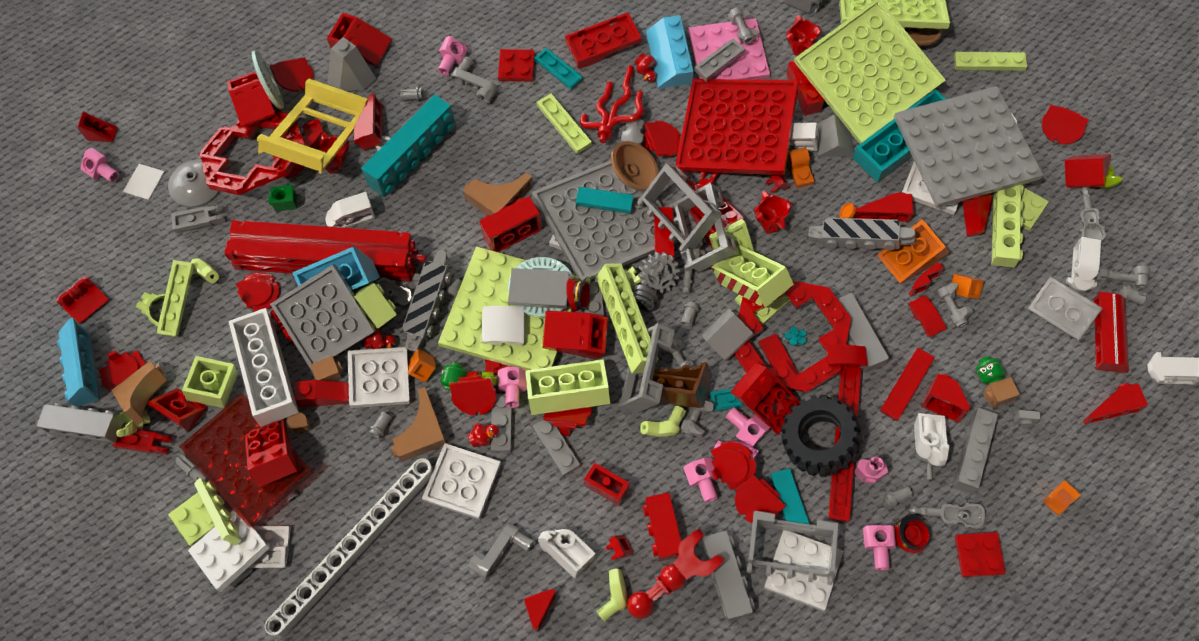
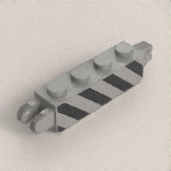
M827 218L823 221V225L809 227L808 233L809 240L822 242L823 246L828 248L846 247L854 249L858 247L869 250L875 248L894 250L900 249V245H912L916 241L914 229L901 227L898 220Z
M444 250L437 251L433 262L427 261L424 263L402 327L407 334L405 348L412 352H415L417 348L420 349L423 341H427L428 337H431L434 328L432 326L433 321L439 315V303L445 297V285L451 279V273L448 268L449 256Z

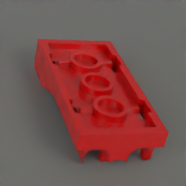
M627 12L565 35V42L579 70L597 63L611 53L638 45L642 42V37L630 14Z

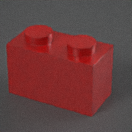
M595 462L584 478L585 487L617 506H620L630 490L629 482Z

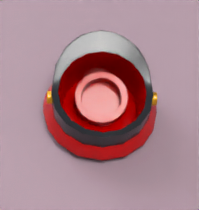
M570 277L566 282L567 300L574 311L587 309L589 306L591 288L589 277H586L583 281L576 277Z
M906 515L894 525L895 542L901 549L909 553H920L927 548L931 540V531L927 523L920 517Z

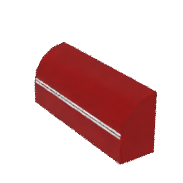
M1100 291L1094 298V303L1102 307V310L1094 319L1096 370L1128 373L1126 299L1120 294Z

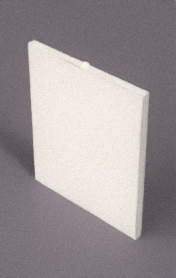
M138 164L123 192L149 200L164 171Z

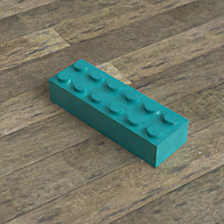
M934 89L908 109L946 100V98ZM893 119L859 144L855 149L852 159L878 183L910 159L912 155L895 119Z
M434 94L361 167L366 182L371 189L382 197L392 193L395 186L400 181H404L407 174L419 165V161L423 157H427L435 145L441 143L443 137L455 127L451 105Z

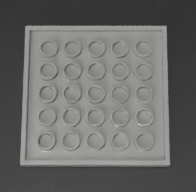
M997 86L900 111L894 115V119L936 208L1040 180L1043 177Z
M611 160L532 192V198L580 281H583L586 277H589L590 280L596 278L604 264L621 263L624 266L655 253L654 216L649 217L647 215L650 208L646 204L643 206L637 204L645 191L634 190L622 183L613 170ZM578 187L633 195L631 213L576 206ZM656 198L653 202L656 207H662L660 202ZM676 239V240L674 241V244H676V243H678V242H680V241Z

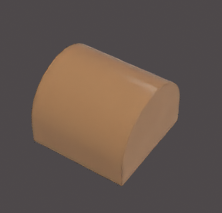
M299 412L287 418V428L291 433L311 430V423L303 413Z

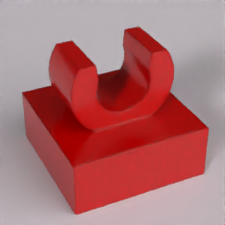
M770 174L772 178L766 181L768 186L775 183L774 188L771 189L773 193H777L780 189L786 191L790 188L783 175Z
M625 535L612 537L609 539L610 544L605 548L606 550H614L615 554L610 557L611 560L626 558L634 553Z

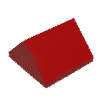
M1111 154L1080 155L1067 158L1065 160L1066 187H1105Z
M178 388L149 401V405L155 411L187 432L192 429L207 409L202 403L186 400L183 392Z

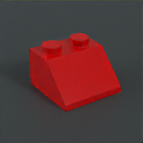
M939 373L930 384L921 405L922 408L945 416L957 423L961 421L970 408L958 382L949 375Z

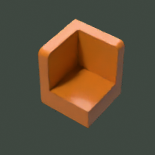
M953 274L952 283H958L955 291L956 295L966 298H980L984 280L968 275Z
M418 348L408 361V374L423 382L428 380L436 368L434 356Z
M1064 480L1043 502L1054 513L1060 515L1081 494Z

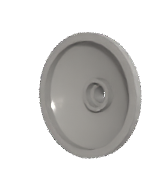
M200 159L183 163L170 176L168 182L169 194L181 206L193 208L206 205L220 192L211 190L208 187L206 175L202 167L203 163Z

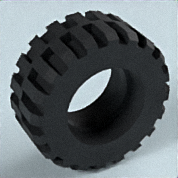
M822 395L820 399H817V396H811L809 401L805 399L799 401L800 405L798 407L794 405L790 409L791 414H786L784 418L785 424H782L781 427L783 434L781 435L782 443L793 465H797L799 470L802 472L806 470L808 475L815 476L816 473H819L820 477H827V473H832L834 476L838 474L837 470L842 468L845 471L848 469V463H854L857 459L856 453H860V443L862 442L859 422L854 411H851L846 403L841 404L840 399L834 397L830 400L829 396ZM829 422L840 429L841 436L838 442L833 447L823 451L807 448L803 443L805 431L815 423Z

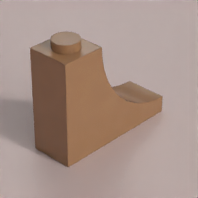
M525 173L519 179L502 185L487 184L474 179L464 187L465 200L486 215H492L501 208L508 207L522 198L533 186L532 176Z
M151 361L111 390L123 411L137 426L144 421L143 411L148 400L167 381L163 376L166 373L159 364L154 365Z
M425 387L418 389L419 409L415 420L406 431L392 439L394 446H391L395 458L399 457L401 462L443 447L444 443H446Z

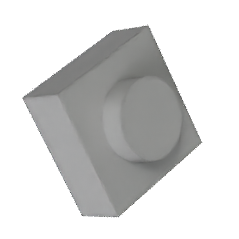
M1019 410L1014 415V424H1021V427H1032L1040 420V412Z

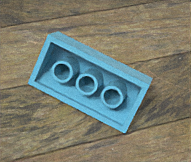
M681 16L664 17L646 30L650 53L657 62V65L653 67L657 75L658 89L692 84L693 68Z
M355 246L293 272V276L298 286H300L331 265L336 264L351 290L380 278L372 259Z
M70 318L60 329L57 343L62 354L60 363L64 368L62 378L67 389L65 391V398L68 402L78 407L99 401L89 332L74 318Z

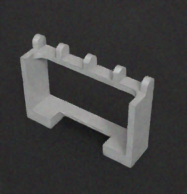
M666 163L637 204L639 206L646 204L650 208L647 215L652 217L655 214L661 220L658 227L663 229L666 226L672 232L669 239L671 241L678 239L682 243L679 250L683 253L688 247L695 248L722 213L711 201L703 200L685 182L688 177L677 166ZM671 179L705 214L686 239L653 203Z
M708 183L695 191L703 200L708 199V201H711L718 210L719 207L724 205L720 189L712 183ZM688 196L669 205L673 211H676L677 215L673 219V224H679L681 234L685 239L689 235L683 212L696 206ZM721 216L714 223L721 247L696 260L692 248L688 247L683 253L680 251L681 256H687L689 263L684 266L685 271L695 269L700 272L738 253L734 237L725 231Z
M658 323L647 329L651 341L639 395L631 398L636 373L632 374L628 367L625 372L627 376L625 385L621 390L623 394L621 403L618 404V409H627L638 413L659 404L663 385L652 381L659 347L665 350L671 348L675 330Z
M754 511L747 573H751L752 566L766 568V576H770L771 569L787 571V579L792 578V572L808 574V582H813L814 575L828 577L827 585H832L835 572L838 523L817 520L816 525L775 520V514ZM764 527L831 537L829 569L820 570L753 559L756 528Z

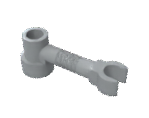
M1134 267L1133 274L1115 273L1107 269H1100L1097 280L1135 282L1136 288H1147L1150 267Z
M414 274L412 280L415 282L413 285L417 286L420 274ZM451 278L450 282L446 283L444 288L445 298L455 300L462 283L460 279Z

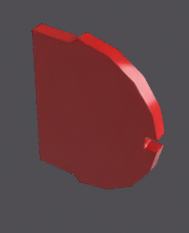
M305 57L276 62V64L269 66L276 83L285 90L299 92V88H301L303 91L305 90L306 81L308 79L313 80L312 67L309 66Z
M1050 104L1047 113L1043 115L1041 126L1047 139L1052 142L1057 140V144L1067 145L1074 143L1082 137L1089 119L1080 116L1079 113Z
M657 120L644 124L647 132H644L646 139L642 146L647 151L649 149L655 151L657 157H671L678 153L681 139L679 136L681 134L675 127L667 122Z
M264 272L251 273L245 276V279L235 284L239 289L237 293L248 309L252 308L254 312L264 308L270 309L272 307L270 304L276 301L280 294L278 282H273L276 279Z
M115 350L107 354L110 360L106 361V366L98 371L102 378V384L111 391L144 366L146 362L142 359L138 350L131 354H128L127 351L119 354Z
M478 371L469 372L466 377L459 378V382L449 384L452 394L451 399L454 405L461 412L468 415L477 416V412H480V415L487 413L494 406L497 398L496 389L493 387L491 377L482 378V375H478Z
M585 407L545 413L543 420L553 422L552 426L559 427L561 435L570 436V429H576V426L586 427L588 418L591 417L592 408Z
M722 442L720 446L710 450L715 459L711 461L714 466L711 473L715 481L720 478L722 483H727L730 490L738 488L741 482H745L752 474H756L757 462L755 457L751 458L750 456L753 452L741 442Z
M754 474L745 482H741L736 489L734 498L736 510L740 516L744 513L746 515L744 519L750 523L753 521L754 511L772 513L777 518V514L786 506L778 498L780 494L775 491L774 487L763 478L759 480Z

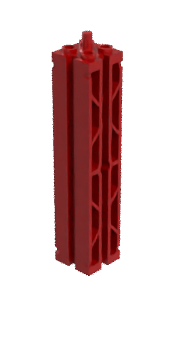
M232 220L229 231L230 240H227L224 251L228 260H232L231 264L235 270L245 269L248 271L293 274L297 270L355 246L372 259L380 278L386 277L390 280L411 282V277L414 276L416 271L413 262H426V255H418V248L415 247V240L412 239L410 232L399 233L398 231L256 221L241 222L240 220Z

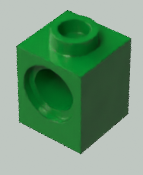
M293 185L270 187V195H268L269 205L274 208L275 212L297 209V193Z

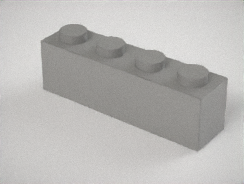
M850 293L838 298L851 317L846 345L865 346L868 366L858 368H861L864 374L885 366L889 357L854 295Z
M55 403L54 406L44 405L36 427L51 434L116 443L118 438L116 432L121 429L124 421L111 411L101 413L92 408H88V410H83L77 406L67 408L62 404Z
M977 408L972 414L952 488L973 494L979 488L998 414L981 408Z
M726 530L703 537L701 542L707 561L715 555H722L725 558L724 562L711 574L726 622L751 616L753 613L752 609H755L752 597L747 596L746 588H748L745 576L740 574L741 562L738 555H734L732 548H735L732 536H728Z

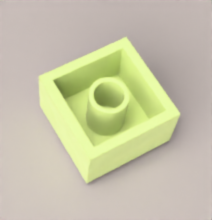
M370 282L353 292L354 298L361 305L375 328L381 327L397 315L394 311L396 307L391 300L384 298L383 294L385 292L379 284L376 285Z
M195 356L182 389L186 400L225 408L238 375L235 365Z

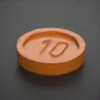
M852 203L843 205L839 213L840 218H852L856 212L855 205Z

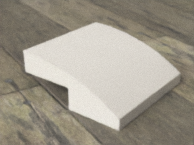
M512 306L483 307L482 343L501 346L502 343L522 346L524 343L523 309Z
M253 526L270 548L248 568H286L291 526Z

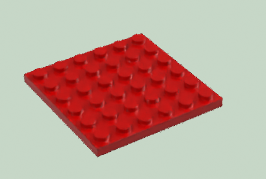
M692 79L675 166L680 170L691 172L785 175L798 80L709 79L706 82L703 79Z

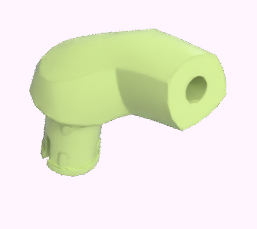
M199 258L192 259L191 263L194 264L192 275H200L212 284L219 279L218 273L205 261Z
M675 406L671 416L666 421L642 422L641 433L655 437H668L678 434L680 431L679 425L686 414V410Z
M620 569L609 571L612 597H610V601L596 611L604 622L617 611H624L627 607L626 585Z

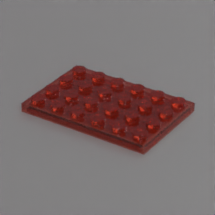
M241 394L179 447L250 528L310 477L314 471L293 449L297 472L258 488L247 468L245 434L262 427H260L252 415L249 400Z

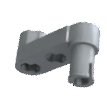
M464 57L460 65L451 74V80L458 85L476 91V98L480 102L490 103L498 90L497 86L491 81L469 73L468 70L473 65V60L469 57Z
M508 523L487 555L485 556L477 552L470 560L468 568L486 579L510 543H515L528 552L532 548L534 540L528 538L520 532V529Z

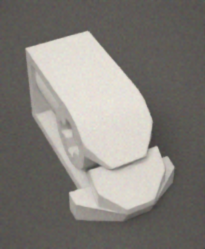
M792 123L788 151L806 147L808 151H817L819 142L817 123Z
M363 192L336 201L327 212L325 220L328 227L345 228L373 219L375 215L367 193Z
M1081 237L1073 247L1071 278L1068 277L1066 279V283L1077 291L1085 292L1097 287V282H1095L1094 278L1098 275L1101 240Z
M1156 352L1147 364L1150 376L1159 384L1195 385L1199 382V358L1161 357V352Z
M918 413L914 424L916 452L920 457L928 459L932 465L942 467L946 464L949 452L945 416Z
M567 529L542 532L538 540L541 549L554 558L574 579L593 562L596 554L575 533Z

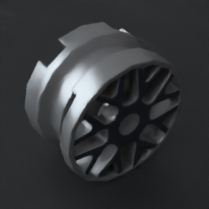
M644 285L633 286L632 292L638 308L646 312L652 311L654 302L658 298L657 292Z

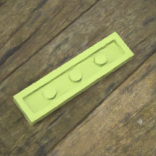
M1025 52L954 53L955 70L1025 71L1027 69Z
M552 94L537 102V107L577 155L592 146L591 140Z
M173 260L157 328V334L178 338L193 272V263Z
M199 478L194 484L221 538L236 546L242 541L238 534L239 529L232 523V516L223 505L225 504L224 500L217 494L216 491L218 489L216 485L211 481L206 482Z

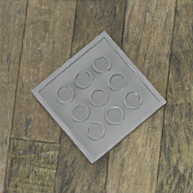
M336 264L331 265L270 304L311 370L310 364L330 356L334 357L376 331L367 314L354 298V293Z

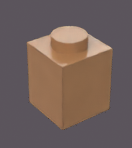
M333 356L310 364L316 380L336 382L343 379L340 373L343 372L340 361H335Z
M1011 377L991 383L984 390V397L991 404L992 408L1013 402L1020 395Z

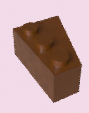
M704 362L700 366L689 367V365H683L682 368L673 370L670 367L654 370L652 381L663 385L659 403L701 408L712 375L707 362Z

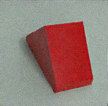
M84 111L81 113L77 125L78 130L87 141L113 142L117 126Z
M554 589L524 598L532 628L537 633L557 595Z

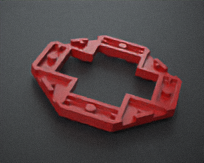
M275 111V116L243 128L239 121L236 122L237 125L230 128L226 126L219 128L199 153L208 187L211 190L241 195L287 176L296 163L277 157L271 167L255 164L248 175L244 177L224 173L230 163L227 158L220 156L235 137L250 139L259 127L276 129L289 113ZM296 120L282 138L305 145Z
M792 281L794 285L776 299L778 300L786 295L796 310L813 300L833 328V330L818 339L823 349L826 351V345H846L851 317L829 287ZM742 297L738 318L754 333L752 336L754 337L764 330L754 315L764 309V307ZM749 341L734 353V356L746 373L755 363L766 367ZM826 356L798 375L793 372L786 360L775 365L769 371L787 389L809 393L839 374L842 366L828 367Z

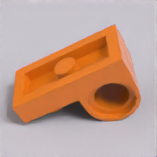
M806 147L788 151L787 164L796 188L814 184V178L809 168V152Z

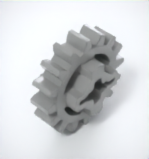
M655 252V257L649 254L648 261L642 260L645 265L639 266L642 272L638 276L643 278L640 282L655 292L658 289L660 293H663L664 288L669 291V285L675 286L674 279H679L676 273L680 272V269L676 267L678 262L665 252H662L661 255Z

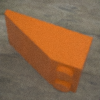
M923 219L912 227L916 233L914 244L900 245V249H884L877 255L900 284L931 267L949 253L947 247Z

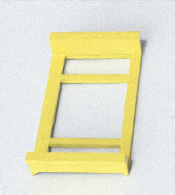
M308 79L305 84L304 97L269 137L263 134L257 137V141H259L258 154L266 152L318 170L321 174L354 132V126L368 99ZM313 101L349 113L355 117L351 122H347L307 107ZM302 113L346 127L327 153L282 137Z

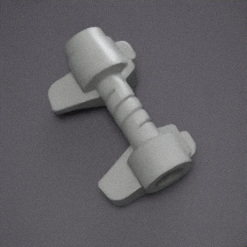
M740 7L733 8L728 14L731 24L738 25L740 29L737 34L739 41L749 44L754 39H757L759 32L757 29L747 28L743 21L750 16L749 11H742Z
M952 283L940 288L937 293L942 302L945 301L952 313L951 319L954 325L960 328L968 323L967 317L973 313V310L968 306L958 309L953 301L958 283Z
M673 339L671 348L663 350L674 356L679 365L675 369L682 368L683 365L695 366L692 361H685L680 354V351L684 348L682 341Z
M706 396L701 408L690 407L693 411L689 420H684L680 426V432L683 436L694 438V436L702 437L705 434V431L696 425V421L700 412H713L714 410L713 403L707 401L708 398Z

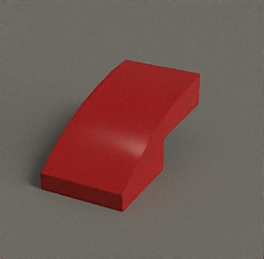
M940 262L931 266L919 276L909 292L910 297L927 290L931 283L930 280L941 274L943 266Z
M926 295L908 303L914 318L920 321L927 337L947 329L941 316Z
M826 345L828 367L847 365V368L868 366L865 346Z

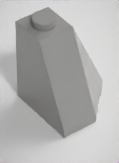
M344 37L331 48L328 85L344 91L357 90V92L367 90L377 80L357 47Z

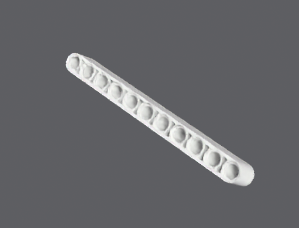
M418 459L268 618L265 623V630L268 634L275 638L286 636L427 484L433 472V467L428 460ZM422 467H428L427 472L423 474L419 473V470ZM408 482H414L413 487L405 488ZM394 497H400L398 503L391 504V500ZM380 512H386L383 519H377V515ZM366 527H371L368 535L362 534ZM355 542L357 544L356 548L348 551V546ZM338 558H342L341 564L337 567H334V561ZM322 574H327L326 580L319 583V577ZM307 590H312L311 596L308 599H304V593ZM296 606L295 614L289 616V609ZM281 622L280 630L274 632V625Z

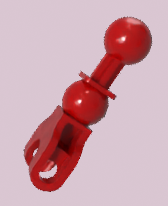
M700 529L695 530L681 541L678 559L661 570L660 575L655 578L657 583L647 592H635L629 597L627 609L632 617L636 619L649 617L653 612L654 602L665 592L670 595L673 591L682 589L686 579L693 575H710L724 562L725 558L722 555H715L708 561L701 560L695 552L696 545L703 538V532Z

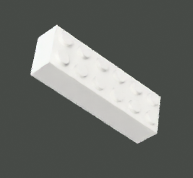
M264 308L230 320L229 325L252 415L257 423L262 427L299 413L275 325L267 309Z

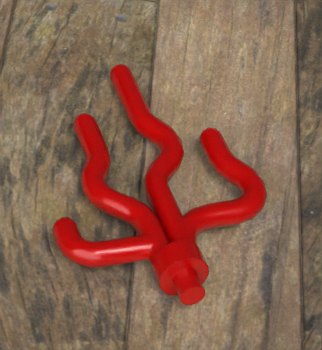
M632 65L627 66L623 80L625 94L613 104L610 115L603 108V105L611 95L613 87L611 81L606 83L604 94L596 104V110L602 116L601 122H587L588 115L585 113L581 115V126L585 129H598L597 136L600 138L599 141L601 143H606L607 140L611 139L615 125L622 122L639 120L644 113V106L642 104L644 93L638 91L635 98L636 113L617 116L619 107L625 104L632 94L630 88V81L634 70Z

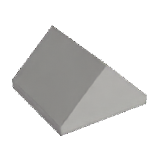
M832 115L817 123L819 132L818 158L854 155L851 133L839 117Z
M728 309L702 334V337L727 361L754 333Z

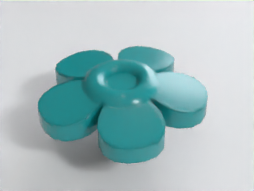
M791 327L790 332L785 333V339L789 340V344L792 346H796L797 343L804 345L806 343L804 337H806L807 333L805 330H799L798 332L797 327Z

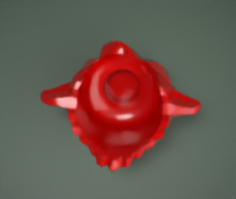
M800 15L796 16L792 28L786 31V39L791 46L793 54L799 56L811 47L822 33L820 26L813 24L810 20H803Z
M326 133L321 134L322 140L318 150L327 153L338 137L335 135L328 137ZM349 141L344 143L325 168L329 174H335L342 168L350 146Z
M762 191V200L753 209L756 215L755 218L761 224L766 234L778 231V226L783 230L785 228L784 220L790 213L792 203L773 194L770 196L767 191Z

